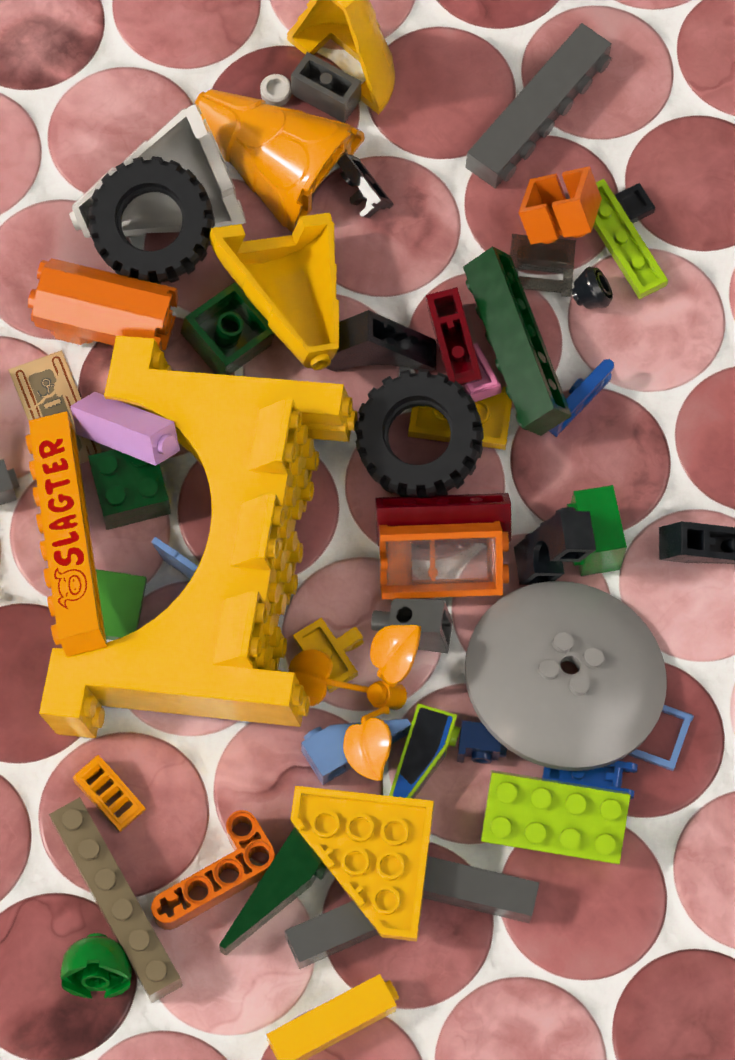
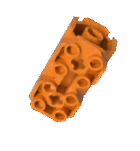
M53 258L49 261L42 260L40 262L37 272V279L40 280L37 289H32L28 298V308L32 309L31 321L34 322L35 327L50 330L57 340L78 345L97 341L112 345L114 348L116 336L154 338L161 351L167 349L176 316H173V310L170 309L171 306L177 308L179 300L177 288Z

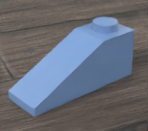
M408 719L384 720L391 731V744L408 735L411 726ZM361 722L330 725L325 729L317 727L304 736L305 740L301 742V752L322 785L352 768L344 754V736L349 726L361 724Z

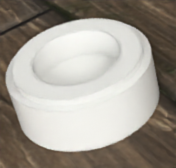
M271 74L265 77L260 85L262 100H265L266 104L285 105L292 95L291 83L288 78L280 74Z

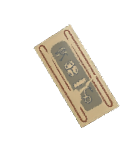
M62 350L8 369L28 421L67 411L75 429L70 406L80 401L81 397ZM76 433L80 464L89 461L88 456L102 453L99 443L79 436Z

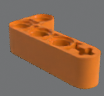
M238 810L233 812L227 819V836L235 850L234 852L161 892L154 898L151 911L155 923L164 930L175 929L262 879L275 858V852L252 813L246 810ZM239 823H246L252 829L249 834L238 836L233 832V828ZM263 852L267 854L269 860L264 865L256 866L251 863L250 858L254 853ZM227 869H233L239 874L237 880L232 883L221 881L219 876ZM197 886L208 890L207 896L200 901H195L189 897L190 891ZM180 895H183L185 905L188 907L185 910L183 904L179 901ZM168 905L170 909L173 908L174 915L168 917L166 913L162 914V907Z

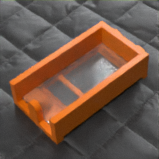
M494 521V523L410 526L379 525L380 590L382 600L503 595V584H509L508 564H503V552L509 551L508 532H502L500 521Z

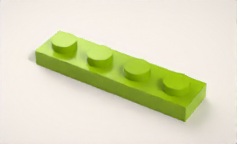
M604 179L596 182L602 200L593 227L638 299H642L666 287L668 284L667 277Z

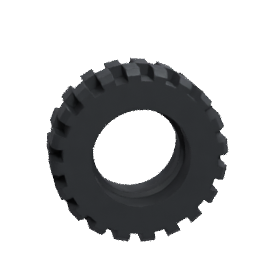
M152 156L151 160H144L143 157L133 158V163L126 166L124 162L115 167L116 172L111 176L107 173L102 178V186L100 189L95 188L92 195L94 201L88 210V217L90 219L88 227L96 250L106 264L117 274L161 284V282L170 281V283L180 280L179 276L185 273L189 275L195 270L194 266L199 260L203 261L206 257V250L211 245L209 239L210 231L215 226L212 204L202 183L197 180L196 176L189 169L185 170L182 168L180 163L173 160L166 162L163 161L162 157ZM150 192H160L168 195L178 204L182 213V227L178 237L167 247L156 251H144L136 248L126 239L122 230V215L127 205L136 197Z
M419 369L418 373L411 374L409 370L399 372L400 377L392 379L390 376L382 380L383 385L378 390L373 388L367 394L369 399L366 404H361L358 411L360 415L359 421H355V433L357 435L355 443L362 463L374 481L378 482L384 490L391 494L394 492L400 497L415 498L448 495L447 491L454 487L458 489L465 483L464 479L468 474H473L476 469V461L478 458H481L483 450L482 440L484 439L483 427L473 399L457 381H450L447 375L440 372L434 375L430 374L429 370ZM418 406L435 408L444 415L450 426L451 437L446 451L436 460L423 465H411L401 461L393 453L389 444L391 424L398 415L407 409Z

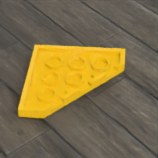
M295 786L291 823L382 938L408 941L418 940L434 801Z

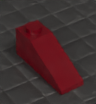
M455 287L426 295L428 312L448 379L452 382L457 381L460 385L481 381L482 375L458 288Z

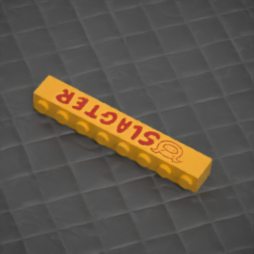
M65 411L29 420L30 434L26 435L25 438L28 451L34 457V460L29 461L32 478L37 480V487L32 488L33 496L37 507L41 509V513L36 514L39 531L41 534L44 533L45 540L40 541L43 559L48 561V568L43 569L44 578L48 589L51 588L52 596L47 597L51 616H55L56 624L51 625V631L55 644H61L68 657L107 647L76 432L68 412Z

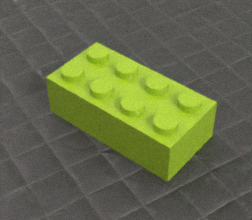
M491 770L481 842L620 864L630 794L624 791Z

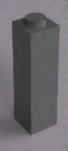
M428 856L423 898L530 924L539 882Z
M354 901L285 930V938L299 969L379 934Z

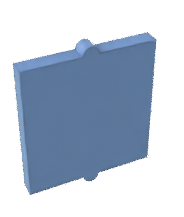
M154 537L151 543L162 559L184 576L191 579L198 566L157 537Z

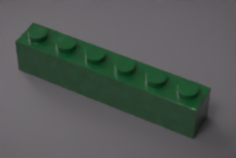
M492 246L463 266L467 277L466 286L476 301V313L486 328L485 337L495 352L497 358L495 359V364L505 379L507 385L505 391L515 406L517 412L515 417L522 429L542 436L572 415L511 255Z

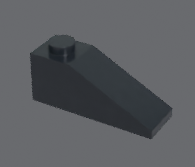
M683 521L659 527V560L682 563L735 564V527Z

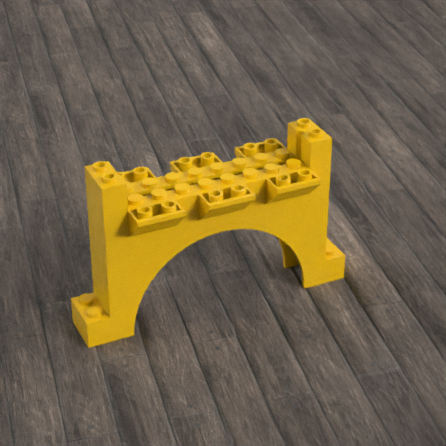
M116 336L104 397L105 399L122 401L174 421L179 444L189 451L204 467L208 478L212 502L210 533L206 549L193 577L172 604L155 619L124 637L107 642V647L68 657L63 648H52L39 714L56 734L96 738L98 728H102L105 718V711L102 706L301 727L303 716L307 717L309 713L310 698L306 696L303 685H299V680L295 673L278 670L280 658H284L287 651V639L281 633L278 621L279 616L284 615L286 605L290 604L291 594L295 595L298 587V576L295 574L296 564L302 562L303 544L299 542L297 531L294 530L296 520L301 519L302 513L306 512L307 501H312L314 495V483L311 481L312 472L317 471L319 466V452L314 448L313 439L350 441L351 430L355 431V421H358V412L353 409L352 397H348L344 384L172 371L171 366L168 365L164 358V352L160 350L154 338Z

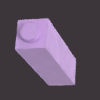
M97 392L91 393L70 406L76 433L79 436L155 466L180 451L174 421L118 400L105 399L103 394Z

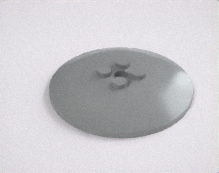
M548 581L524 586L510 592L493 604L482 616L474 629L466 651V687L473 708L482 724L508 750L540 766L557 770L582 771L613 764L632 753L645 741L655 727L663 710L666 698L667 677L664 659L655 637L631 608L612 595L588 585L565 581ZM565 661L572 662L576 665L578 672L576 674H567L562 670L560 664Z

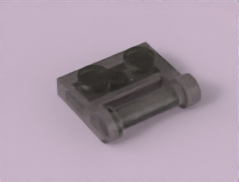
M512 234L510 255L517 274L519 269L563 274L562 280L519 276L523 289L561 293L563 297H571L576 240L559 238L550 244L537 243L531 245L527 235Z

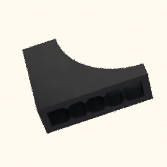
M368 310L339 322V349L331 360L330 365L326 368L336 372L356 366L393 365L416 370L426 369L431 372L436 370V340Z

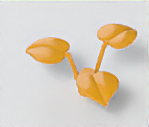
M390 625L376 633L371 643L370 658L373 665L379 668L377 676L383 681H376L369 687L329 679L333 663L330 657L320 650L309 649L298 653L292 659L288 668L289 672L295 673L299 680V685H303L306 696L310 698V706L319 704L325 698L327 685L367 693L370 703L374 707L379 708L362 716L361 724L349 726L343 742L344 754L348 763L360 775L371 780H383L384 767L388 760L392 743L389 726L383 720L375 717L381 714H389V709L398 710L406 702V689L399 682L406 678L414 663L421 635V626Z

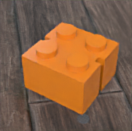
M590 166L562 173L570 199H566L557 173L529 180L518 213L531 245L537 243L550 244L558 240L561 235L564 238H579L592 232L602 198Z

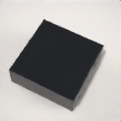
M640 183L615 194L616 199L632 224L655 212V206Z

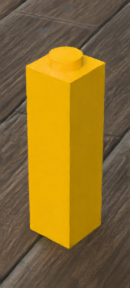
M378 974L267 1033V1041L277 1060H306L396 1012L397 1005L395 1001L399 999V996L390 980L384 982L381 975Z

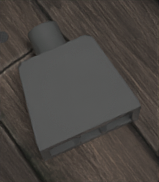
M395 598L392 600L390 612L373 611L371 620L372 630L379 631L390 625L421 626L419 650L448 654L453 621L445 600Z

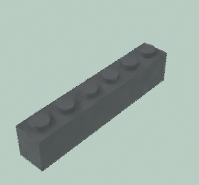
M581 23L467 152L465 168L495 189L503 180L507 182L515 173L518 162L522 158L524 160L528 159L533 153L538 139L541 136L546 138L555 125L554 121L559 115L565 116L574 103L573 99L579 93L583 95L589 89L593 76L597 72L602 73L605 71L611 61L609 54L612 43Z

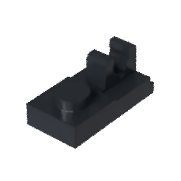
M344 153L339 158L337 164L343 170L340 173L342 178L350 186H357L359 189L350 197L351 204L357 206L363 200H367L365 208L359 213L360 216L370 218L380 208L390 209L394 205L358 157Z

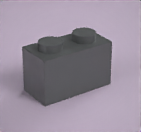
M307 52L291 74V94L345 123L361 100V81Z

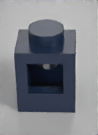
M462 720L457 762L464 763L465 756L471 757L473 762L489 764L492 760H498L499 757L506 758L507 748L498 742L482 723Z

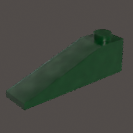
M295 827L219 944L220 952L224 955H228L311 887L316 878L322 880L328 872V868Z

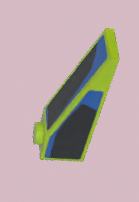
M417 704L389 796L416 798L445 758L448 747L456 746L461 727L455 726L456 714Z

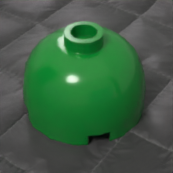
M93 933L74 942L65 952L60 970L61 986L70 994L83 998H92L90 991H106L104 998H111L123 994L130 988L131 963L121 944L104 934Z

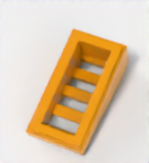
M99 755L94 757L73 776L74 783L119 832L124 830L146 810L143 804ZM101 771L103 774L89 785L87 782ZM110 781L113 785L98 796L96 792ZM119 791L122 796L108 807L105 803ZM129 801L132 806L117 818L114 813Z

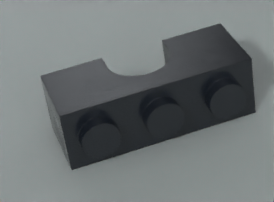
M573 507L561 508L556 511L555 515L542 522L540 527L527 534L521 542L514 546L519 585L555 581L564 574L563 562H581L596 550L590 511H576V508Z

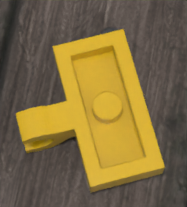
M321 617L293 635L294 640L302 651L309 649L320 650L330 657L333 667L329 679L349 682L358 676V671L346 655V652L352 651L364 644L363 636L356 626L336 639ZM327 685L329 693L339 688Z

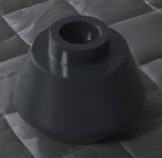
M587 267L574 281L572 295L579 306L584 305L587 309L609 306L613 298L612 289L607 278L599 268Z

